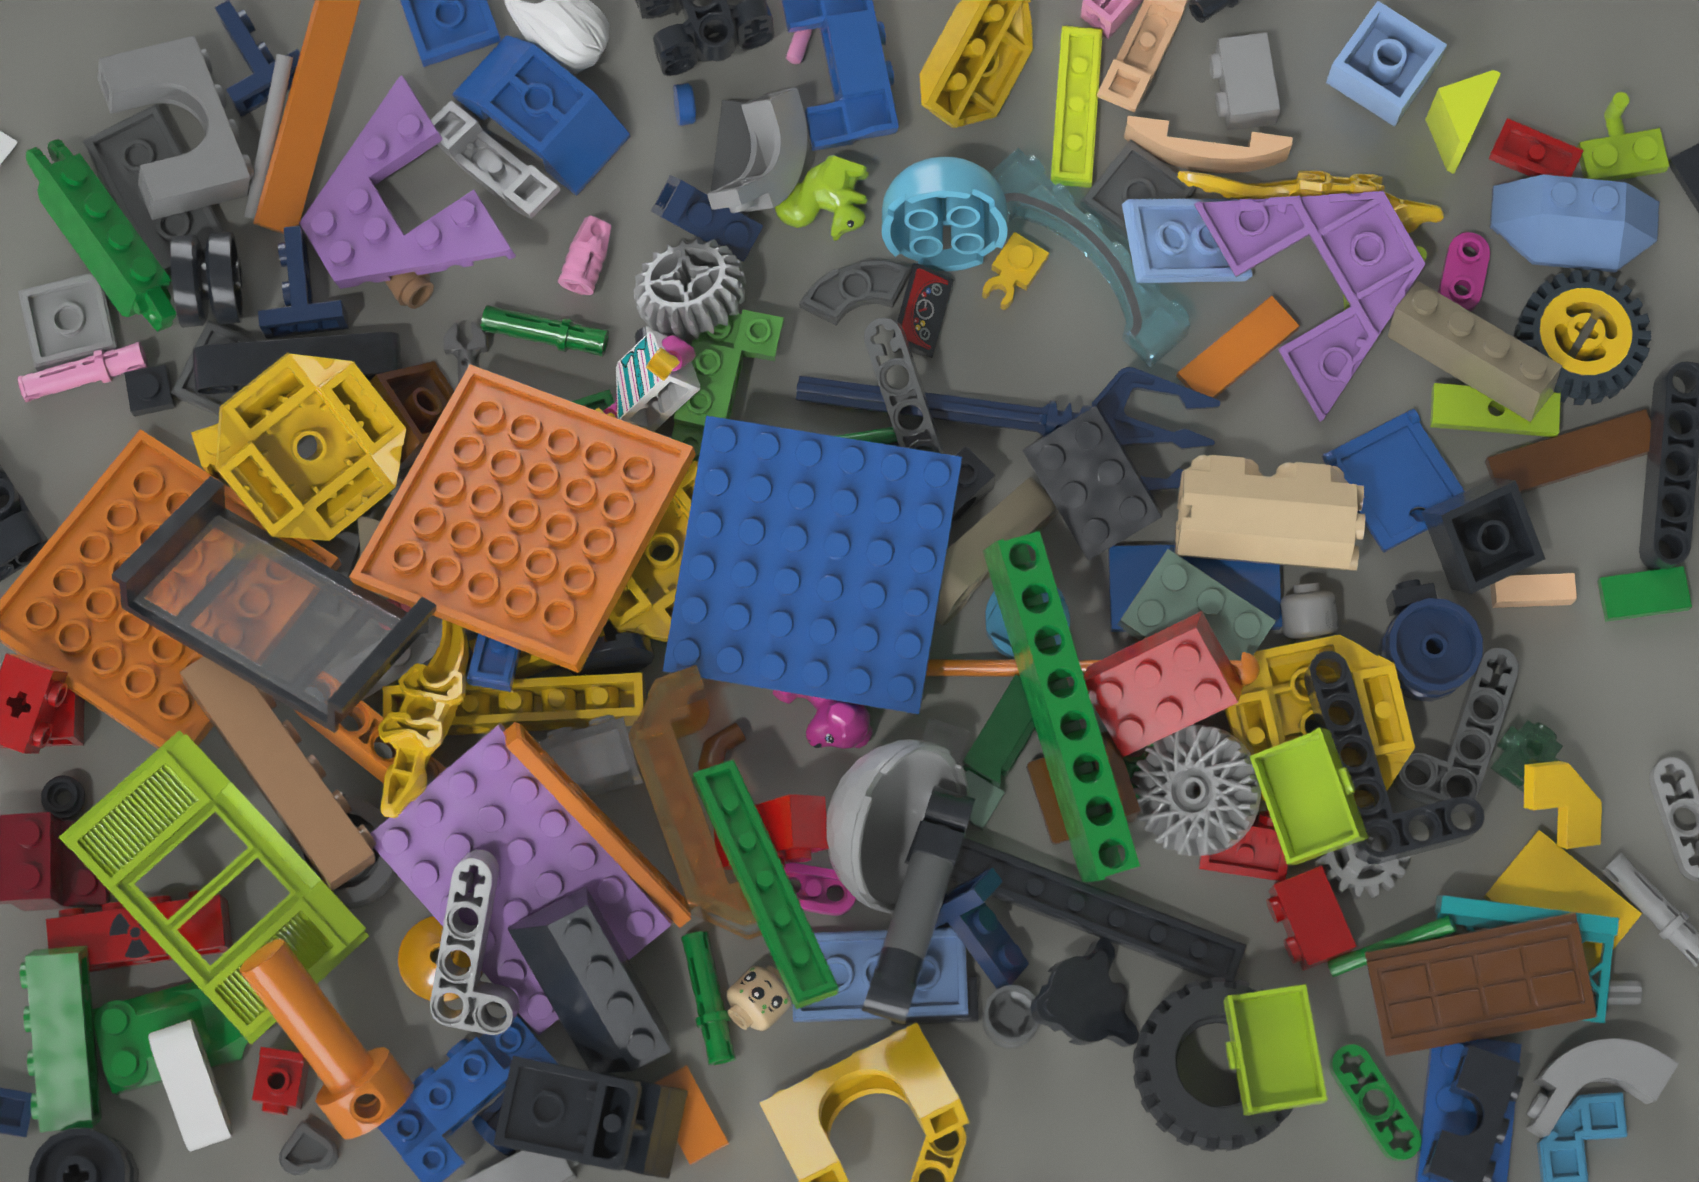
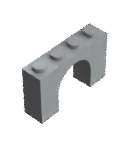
M195 35L99 58L97 79L111 114L154 103H170L191 112L199 120L205 132L203 141L192 151L140 165L138 186L152 220L247 196L249 181L254 176L249 156L247 154L242 155L238 147L240 136L237 125L233 119H227L223 109L226 108L223 90L219 84L214 85L210 76L212 65L206 49L200 50Z

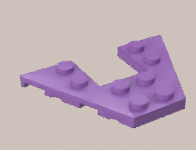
M403 76L397 79L300 221L304 232L333 281L340 289L359 286L366 281L374 283L389 281L392 275L409 272L423 275L445 271L453 265H460L462 267L474 266V261L500 256H506L508 259L516 257L474 190L407 234L403 233L375 185L443 140Z
M1384 191L1355 194L1340 193L1321 196L1271 197L1269 199L1202 201L1195 203V208L1235 277L1242 275L1307 236H1310L1348 301L1350 308L1278 348V351L1319 422L1323 421L1393 315L1395 307L1404 298L1426 264Z

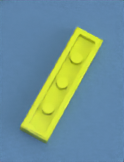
M1062 26L1050 185L1088 188L1092 186L1098 104L1097 93L1099 89L1103 29Z

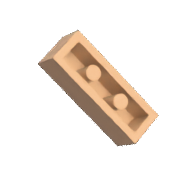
M1575 573L1511 575L1490 585L1492 608L1572 605L1577 599Z

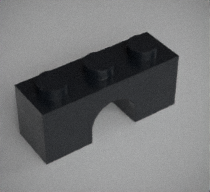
M1471 1045L1462 1050L1449 1091L1467 1098L1473 1104L1477 1114V1122L1469 1135H1456L1445 1130L1436 1132L1422 1176L1439 1182H1491L1496 1162L1490 1160L1495 1143L1500 1145L1503 1143L1509 1128L1510 1119L1504 1117L1509 1101L1516 1102L1523 1084V1077L1518 1076L1521 1063Z

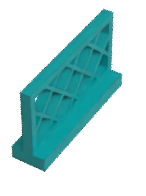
M1444 895L1436 896L1435 905L1436 920L1450 915L1454 924L1463 925L1468 932L1475 931L1473 927L1493 928L1572 913ZM1576 913L1582 943L1585 941L1602 943L1600 962L1588 971L1591 988L1597 995L1595 1005L1597 1017L1581 1021L1605 1024L1614 936H1617L1619 918ZM1599 971L1597 985L1591 977Z

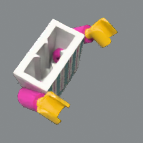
M647 326L636 331V345L618 361L616 366L617 394L615 403L604 411L600 408L595 410L654 432L701 388L692 364L696 356L694 348L677 336H666L658 331H653Z

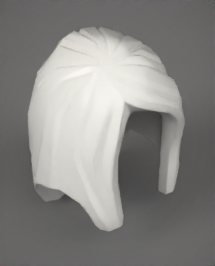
M504 0L507 10L526 41L535 44L571 74H577L593 66L605 51L609 41V22L603 12L591 1L544 0L533 4L522 0Z

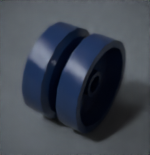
M1427 598L1410 604L1386 627L1379 642L1378 655L1395 664L1403 696L1414 701L1433 702L1450 696L1475 674L1483 657V637L1476 620L1464 607L1447 599ZM1426 645L1430 646L1429 652L1426 649Z

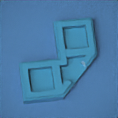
M1623 1092L1578 1095L1572 1100L1550 1134L1541 1138L1537 1143L1541 1182H1588L1584 1140L1628 1137Z

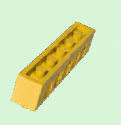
M642 673L514 679L511 692L468 685V682H466L464 700L458 705L455 717L446 736L486 734L499 723L507 729L514 722L519 723L526 731L647 725L646 683ZM399 685L382 686L383 718L390 712H399L405 698Z

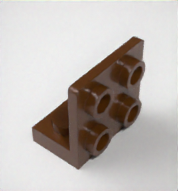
M1102 732L1101 737L1127 823L1133 822L1141 810L1123 757L1109 732ZM1045 758L1031 761L1027 764L1026 769L1050 841L1053 845L1067 842L1069 838ZM1093 761L1094 770L1099 769L1098 762ZM1106 803V811H1112L1110 803Z

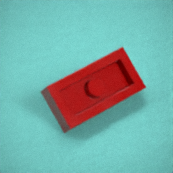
M1507 118L1490 153L1489 160L1529 177L1539 175L1572 177L1584 150Z

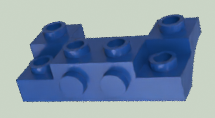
M781 0L788 33L820 28L835 102L807 107L804 111L812 151L852 145L855 140L895 134L899 125L890 85L894 84V71L891 61H885L882 46L886 44V33L883 22L876 20L873 1Z
M518 1015L510 1027L503 1033L498 1035L483 1034L479 1038L475 1037L472 1041L464 1038L454 1045L446 1054L449 1060L438 1070L430 1067L413 1081L415 1089L407 1101L395 1114L377 1126L421 1182H443L457 1169L462 1168L466 1164L446 1138H449L505 1090L513 1055L558 1064Z

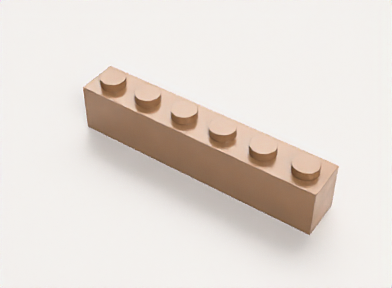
M204 656L180 671L183 684L332 892L375 863V856L372 851L374 846L377 845L375 840L363 824L356 828L346 815L352 811L348 802L338 789L331 793L321 780L327 776L326 772L313 754L306 758L297 746L302 741L301 737L288 719L282 723L272 711V709L277 707V704L271 695Z

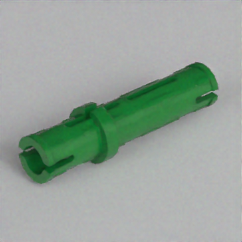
M486 305L481 320V330L483 332L497 333L518 339L556 346L557 350L567 352L570 349L603 357L609 340L608 330L574 324L572 319L552 320L517 311L504 310L491 305Z
M698 931L686 934L681 937L697 1005L698 1017L695 1018L696 1026L701 1028L704 1037L708 1065L732 1062L736 1060V1055L728 1026L731 1018L728 1010H725L722 1001L708 931Z

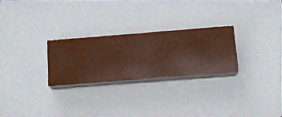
M1640 410L1488 457L1485 460V464L1491 479L1516 480L1520 493L1528 492L1647 455L1650 445L1651 421L1647 410Z

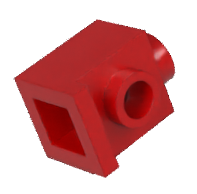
M260 1047V1058L252 1100L262 1104L261 1111L288 1116L289 1108L301 1110L310 1064L300 1052ZM278 1073L283 1074L285 1077L284 1086L280 1089H273L271 1086L272 1077Z

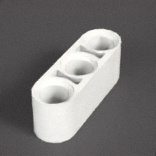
M193 1019L149 1033V1042L156 1065L189 1152L232 1138L231 1123Z

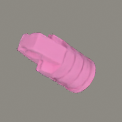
M591 215L583 220L570 244L569 253H567L565 259L566 262L562 267V274H560L558 283L562 287L582 295H592L594 293L595 284L598 281L599 273L603 267L602 264L606 258L611 225Z

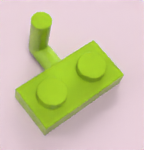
M1624 92L1616 93L1605 110L1604 118L1609 137L1581 141L1577 145V148L1584 150L1579 160L1584 179L1617 181L1664 173L1669 168L1660 128L1625 133L1621 116L1629 104V97Z

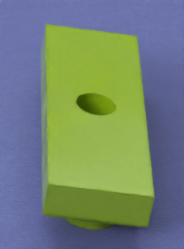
M1434 383L1431 395L1430 427L1556 437L1559 434L1561 393L1553 392L1548 401L1530 422L1471 386ZM1494 407L1498 409L1500 416L1492 415L1488 408Z

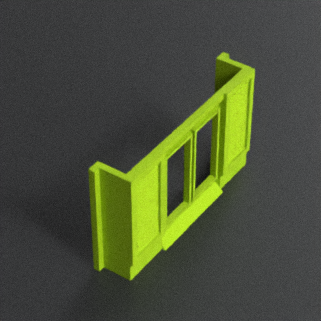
M180 730L59 836L62 842L78 856L251 1045L277 1022L239 972L242 964L253 953L269 942L282 938L316 984H318L369 937L364 931L366 928L195 742ZM216 812L248 848L167 920L135 883ZM258 858L290 894L210 966L177 929Z

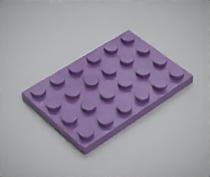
M499 723L428 783L425 791L415 801L410 802L397 818L388 817L370 834L377 844L374 846V849L442 926L445 920L452 874L457 864L467 853L474 850H485L496 858L499 864V876L482 972L493 984L506 986L517 994L520 1004L518 1013L539 1036L557 1021L559 1017L510 935L508 926L587 887L627 959L630 960L670 927L672 920L506 747L504 737L506 729ZM473 865L468 870L474 874L473 884L468 892H474L477 883L483 877L478 873L479 867ZM468 907L459 908V917L465 924H478V916L473 909Z

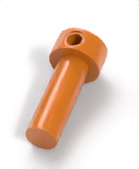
M282 938L264 945L242 964L239 972L324 1083L317 1093L315 1102L344 1139H353L373 1130L395 1114L413 1092L414 1083L386 1047L374 1048L370 1051L364 1048Z

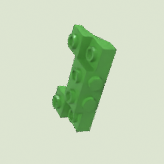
M743 309L742 314L728 316V326L718 324L714 327V334L707 330L700 333L698 340L696 338L692 340L691 347L694 348L696 355L692 364L701 389L672 415L675 424L671 438L694 447L696 456L693 461H699L706 415L725 419L731 418L743 366V357L775 362L779 338L784 325V317Z

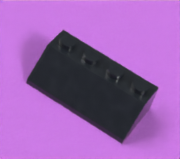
M587 887L508 926L510 935L590 1071L597 1073L631 1072L671 1052L668 1028Z

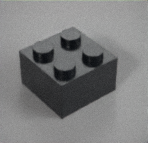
M1493 478L1421 512L1451 590L1472 594L1546 559L1516 480Z

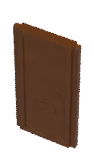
M1575 912L1364 952L1386 1057L1597 1017Z

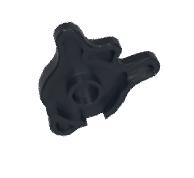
M1105 938L1095 940L1084 956H1074L1060 961L1048 970V972H1051L1048 984L1041 987L1039 994L1032 1000L1030 1005L1031 1015L1038 1024L1046 1025L1053 1031L1062 1030L1068 1037L1072 1038L1069 1043L1076 1045L1092 1044L1103 1039L1111 1040L1121 1047H1128L1137 1043L1138 1029L1125 1013L1127 988L1123 983H1113L1108 974L1115 957V949L1112 943Z

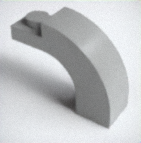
M797 87L768 92L741 105L750 133V159L745 171L738 179L707 194L712 210L729 207L731 213H737L741 211L750 212L770 209L782 203L793 191L802 173L807 148L806 121Z
M1602 1039L1577 1046L1554 1059L1534 1080L1535 1084L1548 1091V1093L1544 1095L1540 1092L1530 1105L1526 1115L1532 1119L1525 1129L1540 1139L1548 1136L1574 1094L1581 1087L1589 1083L1603 1082L1613 1084L1646 1105L1658 1099L1679 1063L1648 1045L1632 1040Z

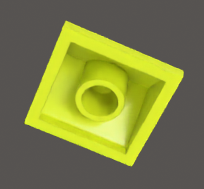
M1491 70L1438 88L1425 120L1448 172L1455 174L1501 75L1500 72Z

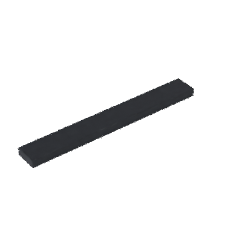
M921 820L904 862L908 865L922 824ZM966 837L963 838L950 881L962 884L993 867L1003 882L990 895L992 897L1099 938H1105L1112 943L1207 979L1224 977V981L1234 982L1246 944Z

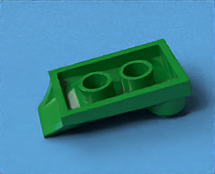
M194 982L123 1001H109L101 1007L93 1009L94 1030L103 1069L111 1091L115 1095L163 1082L151 1050L148 1034L193 1019L211 1068L244 1059L243 1052L248 1041Z

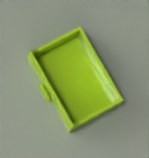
M1318 728L1311 733L1249 756L1287 864L1297 865L1368 839L1353 796L1355 788L1347 767L1342 766L1330 730Z
M1306 984L1240 995H1227L1223 1002L1231 1042H1226L1225 1045L1230 1069H1236L1244 1116L1325 1103L1328 1098Z

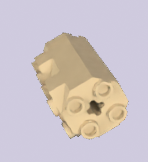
M1200 455L1193 459L1191 467L1183 470L1181 474L1177 509H1179L1178 521H1176L1175 554L1182 557L1357 571L1359 546L1355 545L1356 539L1363 540L1365 530V514H1359L1357 511H1361L1363 507L1364 486L1349 484L1344 479V472L1340 468L1331 465L1287 462L1276 469L1275 475L1266 477L1259 472L1258 464L1251 459Z

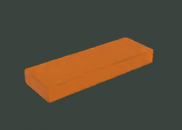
M1270 296L1182 368L1176 377L1186 388L1216 398L1298 331L1299 324L1273 296Z

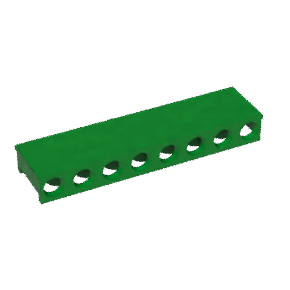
M1040 531L1005 541L1004 539L997 540L984 549L983 554L1081 882L1101 881L1106 876L1139 867L1140 863ZM1027 544L1034 549L1036 560L1031 561ZM1042 594H1048V602L1043 601ZM1060 635V644H1056L1054 636ZM1068 677L1073 678L1074 685L1069 686L1067 681ZM1085 719L1087 727L1081 728L1079 720ZM1093 761L1098 762L1099 769L1094 770ZM1106 803H1110L1112 811H1106ZM1119 845H1122L1125 850L1123 861H1121L1117 848Z

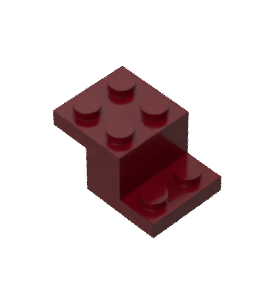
M51 812L0 815V904H12L22 911L102 907L103 904L110 903V891L59 838L77 820L62 821Z

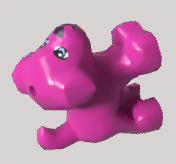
M773 690L772 694L784 703L790 704L796 698H805L815 707L817 712L806 729V739L809 745L815 748L832 746L841 749H859L868 743L873 734L872 727L870 726V714L864 705Z

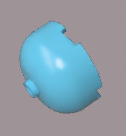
M956 157L924 159L900 172L891 182L885 193L882 205V238L888 250L895 257L902 254L934 271H959L982 264L983 256L989 254L996 247L1001 249L1005 244L1008 233L1005 195L997 180L976 163ZM943 226H950L952 248L942 250Z

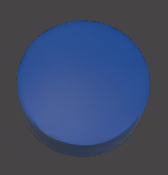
M689 83L675 84L673 86V97L678 126L694 124L696 121V108L692 86Z

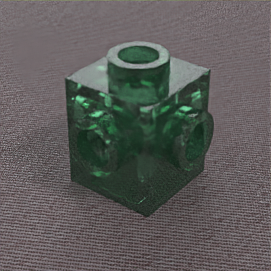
M1527 720L1519 730L1513 725L1508 729L1496 745L1503 751L1490 768L1524 793L1525 765L1560 761L1556 758V755L1563 745L1556 741L1557 735L1549 727L1540 722L1533 724Z

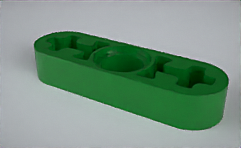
M1348 1044L1339 1048L1330 1059L1331 1075L1381 1152L1393 1161H1405L1416 1155L1421 1147V1134L1369 1053L1361 1046ZM1347 1054L1350 1059L1357 1056L1362 1063L1357 1067V1071L1362 1079H1366L1371 1074L1375 1082L1366 1084L1355 1094L1350 1086H1354L1359 1082L1352 1072L1346 1074L1341 1072L1340 1066L1344 1064L1342 1055ZM1377 1090L1385 1095L1387 1109L1382 1115H1371L1365 1110L1363 1098L1368 1091ZM1396 1112L1400 1120L1392 1122V1125L1399 1134L1407 1132L1410 1135L1411 1139L1406 1142L1409 1150L1407 1152H1404L1401 1148L1393 1150L1389 1142L1394 1137L1388 1126L1384 1127L1380 1132L1375 1124L1387 1120Z

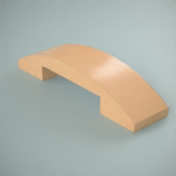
M1189 0L1143 1L1116 59L1113 60L1103 80L1097 97L1135 113L1169 47Z
M1128 116L1124 139L1128 142L1131 139L1160 161L1184 169L1208 173H1241L1274 166L1288 159L1293 137L1251 132L1247 147L1168 137L1169 121Z

